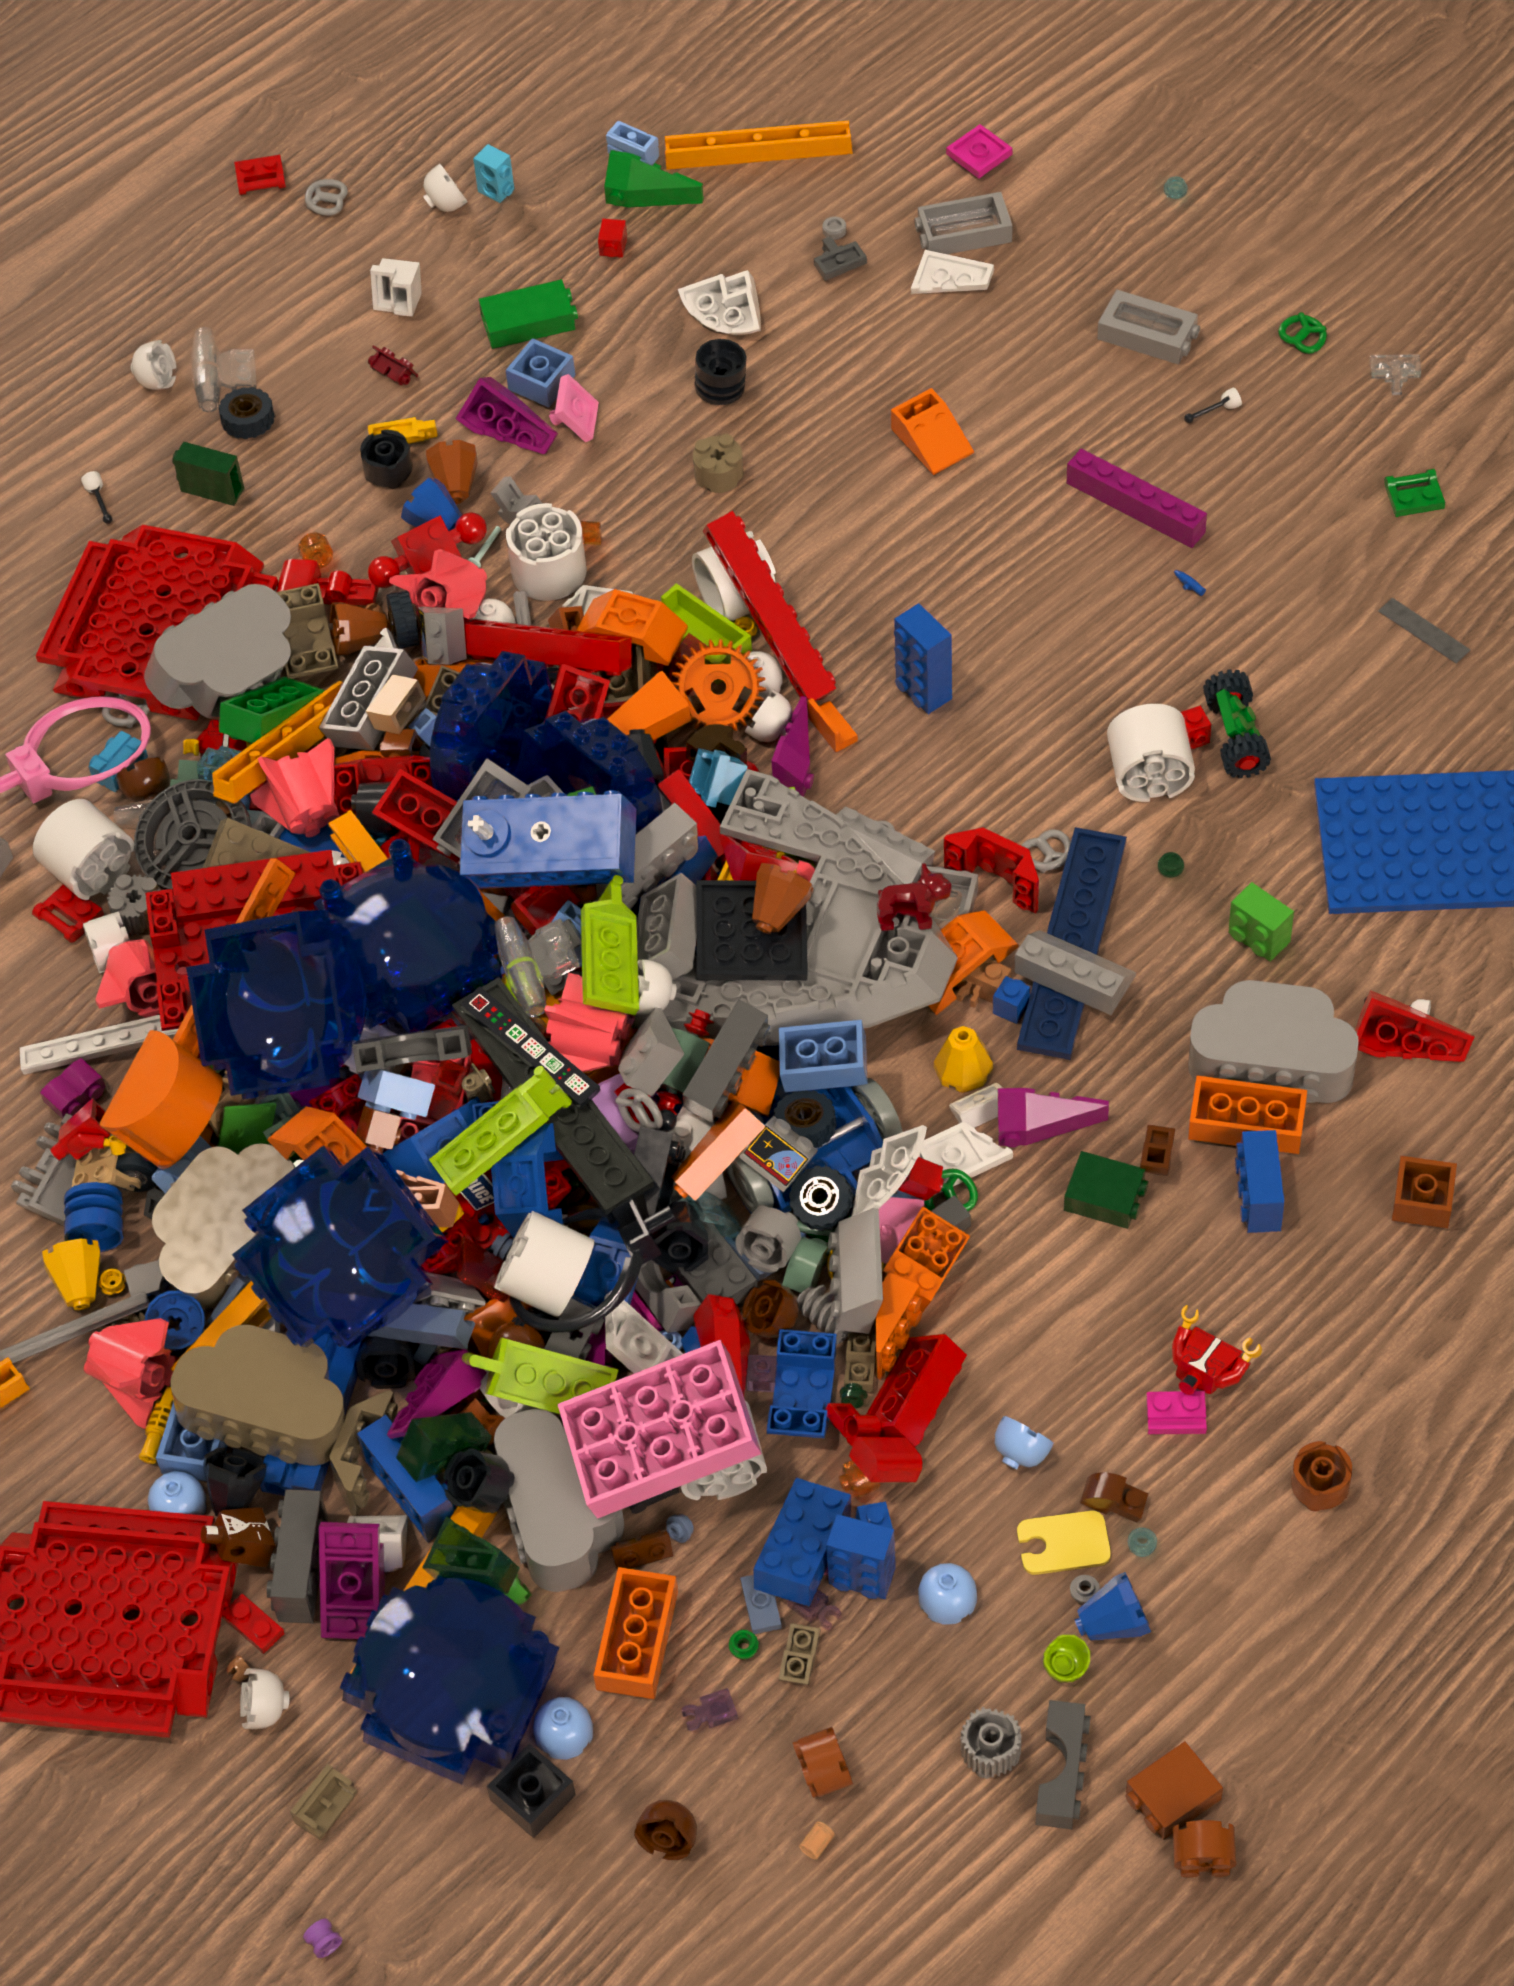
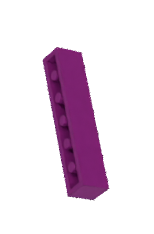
M1081 448L1067 463L1066 484L1174 540L1193 548L1206 533V512Z

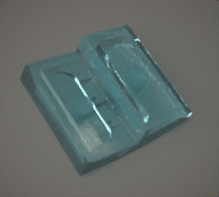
M704 1191L696 1201L689 1195L686 1198L688 1203L695 1208L700 1220L714 1223L722 1236L736 1238L743 1228L734 1211L715 1195Z

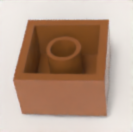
M1400 1156L1392 1221L1448 1229L1452 1211L1457 1163Z

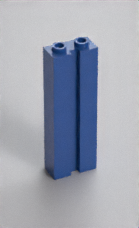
M307 1329L304 1340L316 1344L325 1353L329 1379L342 1393L346 1415L358 1378L356 1357L363 1344V1340L352 1334L340 1335V1338L333 1337V1334L328 1330ZM267 1454L263 1461V1464L265 1463L267 1467L265 1478L260 1485L261 1491L285 1496V1490L321 1491L330 1461L316 1466L303 1465L296 1462L290 1464L282 1461L279 1457Z

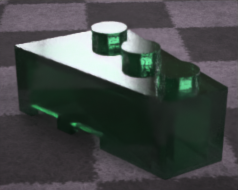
M472 1412L412 1419L405 1437L401 1441L396 1459L415 1482H419L444 1472L451 1458L459 1451L464 1452L469 1448L485 1452L492 1436Z
M447 1516L422 1567L442 1586L505 1594L509 1593L520 1569L499 1548L481 1537H477Z

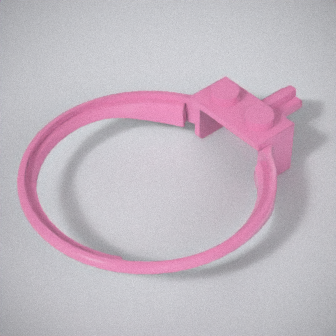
M116 697L83 698L53 709L33 725L25 738L23 746H19L5 754L11 773L0 777V793L19 785L34 804L51 796L52 789L60 791L77 790L119 773L122 769L131 765L145 750L151 734L148 717L137 705ZM96 707L115 708L131 714L140 723L142 729L141 745L137 751L120 765L100 774L81 778L52 776L48 774L50 770L37 754L39 744L47 730L60 718L79 710Z

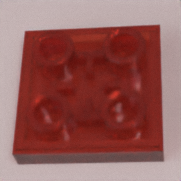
M462 1237L458 1242L457 1276L464 1284L473 1285L482 1290L486 1297L497 1299L504 1303L510 1296L494 1288L504 1260L469 1239Z

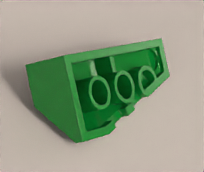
M615 150L610 151L604 185L606 204L630 208L703 203V183L677 172L670 174L661 170V165L656 163L651 166L640 161L641 157L635 154Z

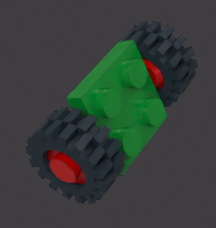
M1229 669L1224 674L1223 671H1220L1218 676L1213 674L1210 676L1211 680L1207 679L1205 681L1206 685H1203V691L1209 710H1213L1215 714L1220 711L1226 733L1230 737L1228 743H1224L1222 745L1223 748L1220 749L1222 762L1226 773L1230 774L1231 777L1237 775L1238 778H1243V775H1246L1249 778L1252 773L1258 775L1260 774L1259 770H1266V766L1270 765L1271 756L1266 739L1260 735V732L1255 727L1254 720H1256V716L1248 702L1253 700V692L1248 675L1246 676L1245 672L1240 673V670H1235L1232 673V670Z

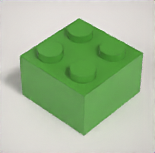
M1251 882L1231 902L1228 933L1236 941L1243 942L1250 947L1256 955L1263 956L1271 962L1291 942L1294 911Z

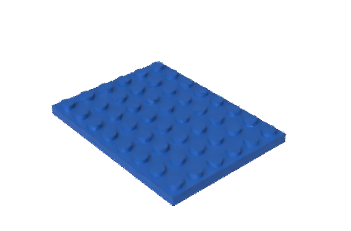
M1514 770L1315 778L1314 789L1329 914L1514 907Z

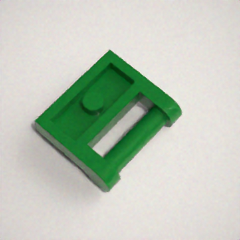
M1434 468L1427 469L1425 473L1396 478L1392 475L1384 478L1385 488L1395 517L1445 509V500ZM1425 482L1428 483L1427 486L1415 487L1398 491L1396 489V487L1420 484Z

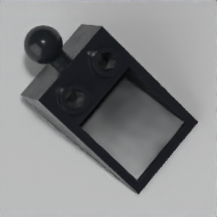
M667 1109L660 1111L663 1118V1125L660 1129L640 1127L634 1153L636 1159L654 1181V1187L644 1192L649 1216L670 1205L675 1184L671 1176L678 1169L679 1162L683 1163L686 1155V1146H683L684 1142L674 1133L669 1132L675 1128L677 1118L672 1111Z

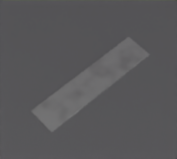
M1391 598L1378 610L1456 664L1471 650L1394 598Z

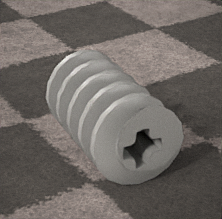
M824 1285L816 1288L813 1286L808 1287L797 1298L799 1311H802V1314L809 1318L812 1324L817 1325L818 1330L821 1332L837 1334L836 1345L840 1344L848 1337V1333L851 1332L835 1330V1318L831 1317L834 1295H831L830 1292L824 1294L826 1291Z

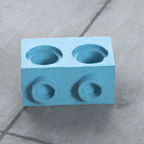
M487 144L473 158L477 188L479 193L501 203L514 190L510 155Z

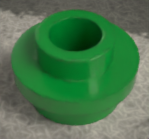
M739 1630L729 1639V1650L738 1659L753 1657L759 1647L756 1635L748 1630ZM741 1643L749 1644V1647L746 1649H740L738 1646Z

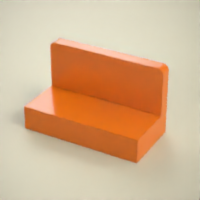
M813 698L807 700L809 720L835 752L858 741L856 732L831 701L818 706Z

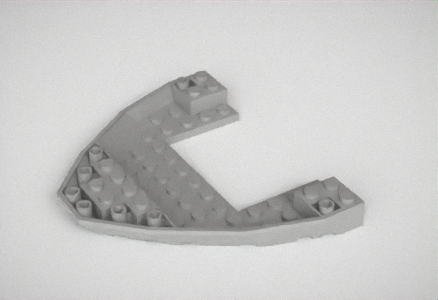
M747 769L720 825V834L818 862L810 880L814 891L810 900L806 903L807 981L697 980V956L694 955L692 970L686 975H681L672 980V984H676V995L674 1000H669L667 1007L663 1010L670 1026L690 1033L684 1027V1023H690L692 1020L688 1012L694 1013L696 1009L711 1014L710 1020L715 1023L707 1025L706 1030L710 1035L705 1037L715 1040L736 1002L740 999L768 1015L770 1035L764 1046L779 1045V1028L862 1020L863 1027L870 1028L940 1002L957 962V956L934 919L932 918V928L919 930L915 917L900 913L892 919L894 921V930L881 931L878 924V891L890 885L905 883L839 816L816 802L804 798L793 788L789 789L773 776ZM635 1015L636 1029H639L648 1015Z

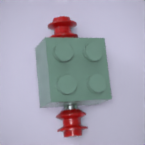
M696 1009L694 1013L688 1012L692 1020L690 1023H684V1027L690 1033L672 1028L684 1055L660 1085L666 1088L667 1091L656 1092L660 1098L658 1103H656L659 1109L670 1110L676 1116L677 1113L673 1109L675 1104H682V1101L674 1094H677V1091L684 1093L703 1061L710 1044L698 1036H709L710 1034L706 1027L708 1024L715 1023L710 1020L711 1014Z

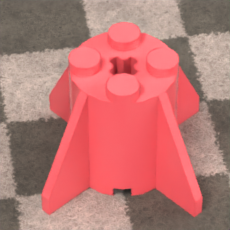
M439 549L434 551L431 571L423 574L396 575L389 579V583L407 590L411 603L415 604L417 610L418 607L463 608V617L471 619L476 616L484 600L487 575L482 568H478L471 561Z
M329 738L308 753H297L298 758L290 759L289 755L278 761L263 756L258 758L261 768L267 775V783L250 794L252 802L291 833L305 834L308 838L320 833L322 827L340 817L334 802V746Z
M130 940L109 950L106 970L95 999L99 1009L125 1002L131 1011L137 1012L138 1015L145 1018L159 1014L153 947L146 940ZM181 967L177 970V973L181 975L187 974L191 969Z
M568 973L562 997L558 999L560 1005L554 1004L553 1007L546 1005L544 1009L549 1019L546 1033L551 1034V1042L548 1043L582 1072L608 1066L613 1067L614 1065L619 1066L624 1051L622 1050L623 1041L628 1040L631 1033V1024L627 1023V1015L622 1012L583 1004L582 977L577 974Z
M161 1318L113 1325L103 1329L101 1332L95 1331L89 1338L90 1348L84 1365V1372L94 1379L101 1381L134 1423L143 1429L148 1425L154 1401L163 1395L160 1391L164 1385L170 1386L173 1374L170 1368L179 1359L170 1355L171 1351L164 1347L169 1322Z

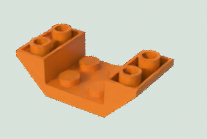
M614 589L593 599L576 631L631 637V643L643 646L645 660L669 666L688 629V625L663 602Z
M985 910L958 915L941 929V932L957 956V962L941 1001L928 1006L936 1015L957 999L952 988L989 957L992 956L996 962L1000 963L1019 947L1015 940Z
M698 1036L699 1038L710 1043L706 1051L707 1054L712 1043L714 1042V1039ZM756 1051V1059L749 1071L744 1069L741 1077L743 1080L735 1095L730 1093L727 1102L732 1103L736 1099L747 1110L769 1117L780 1077V1062Z
M306 1106L267 1139L286 1160L297 1153L325 1182L343 1178L336 1186L330 1204L346 1220L365 1205L377 1163L376 1157L334 1113Z

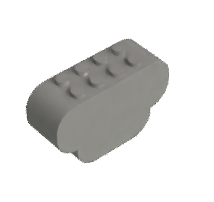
M251 584L236 592H228L219 602H211L203 608L202 612L196 615H188L176 627L174 625L168 627L157 639L145 669L144 679L148 689L162 704L168 707L183 709L193 706L201 715L219 720L221 702L280 678L281 671L287 664L291 654L289 642L283 635L291 620L287 604L273 589L260 584Z
M1246 980L1234 984L1227 990L1223 1004L1207 1006L1195 1015L1191 1027L1188 1069L1195 1081L1198 1075L1307 1090V1103H1332L1346 1097L1352 1089L1358 1052V1036L1350 1024L1341 1019L1333 1018L1334 1007L1332 1001L1322 991L1312 987Z
M531 1409L510 1415L497 1427L494 1443L497 1456L506 1461L515 1477L514 1484L509 1488L503 1503L506 1513H508L520 1563H527L532 1580L539 1587L547 1591L561 1592L584 1585L593 1577L597 1570L598 1554L610 1550V1546H614L615 1542L621 1540L624 1533L622 1509L598 1519L589 1509L585 1501L565 1428L554 1414L542 1409Z

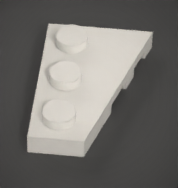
M925 250L911 287V294L987 290L994 272V265Z

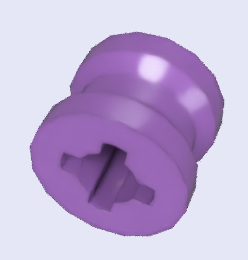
M326 1918L315 1922L303 1935L305 1942L314 1947L313 1952L317 1958H324L333 1953L343 1940L339 1933L333 1932L332 1924Z

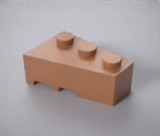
M376 1163L363 1212L376 1229L386 1221L392 1211L393 1196L391 1190L407 1203L417 1224L409 1220H400L385 1229L453 1227L459 1202L446 1184L417 1176V1178L408 1176L403 1171L396 1170L395 1172L385 1169L383 1165Z

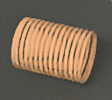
M816 1822L799 1847L810 1858L818 1859L835 1834L824 1823Z

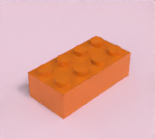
M1197 1075L1188 1140L1236 1146V1143H1241L1242 1132L1276 1130L1278 1152L1299 1154L1307 1090Z
M618 1567L594 1671L596 1690L655 1699L678 1595L676 1576Z

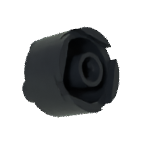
M381 430V434L374 436L372 433L361 443V460L367 481L377 486L396 489L410 476L413 465L410 447L403 434L394 430Z
M391 782L361 783L358 786L357 795H352L351 797L352 810L356 811L357 819L369 835H393L399 832V829L372 814V811Z
M469 1448L464 1452L459 1451L449 1461L444 1473V1480H447L448 1490L444 1489L445 1495L456 1506L481 1513H495L507 1497L509 1488L514 1484L515 1477L506 1461L500 1456Z

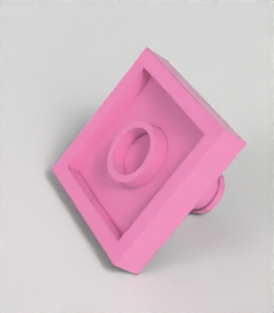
M567 374L560 378L556 408L550 411L549 418L555 426L565 423L584 442H588L594 436L599 402Z

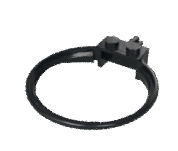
M632 1197L614 1208L608 1215H605L601 1208H590L563 1218L564 1226L583 1220H600L610 1224H617L619 1226L617 1229L631 1257H625L621 1274L610 1295L599 1306L583 1315L565 1320L539 1318L528 1312L520 1300L509 1296V1301L515 1314L530 1327L552 1333L578 1330L607 1316L628 1296L636 1283L641 1266L661 1255L652 1233L676 1220L670 1207L668 1206L644 1219Z

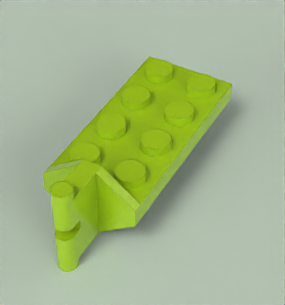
M615 875L599 900L584 904L581 909L583 1004L636 1015L639 1010L636 915L622 902L621 885L623 878Z
M543 1066L536 1067L534 1069L535 1075L524 1084H520L429 1159L449 1189L456 1196L546 1123L549 1117L561 1107L568 1108L571 1105L572 1100L556 1084V1081Z
M502 1337L492 1359L472 1353H465L462 1356L463 1363L489 1370L485 1394L560 1414L559 1403L615 1382L618 1374V1369Z

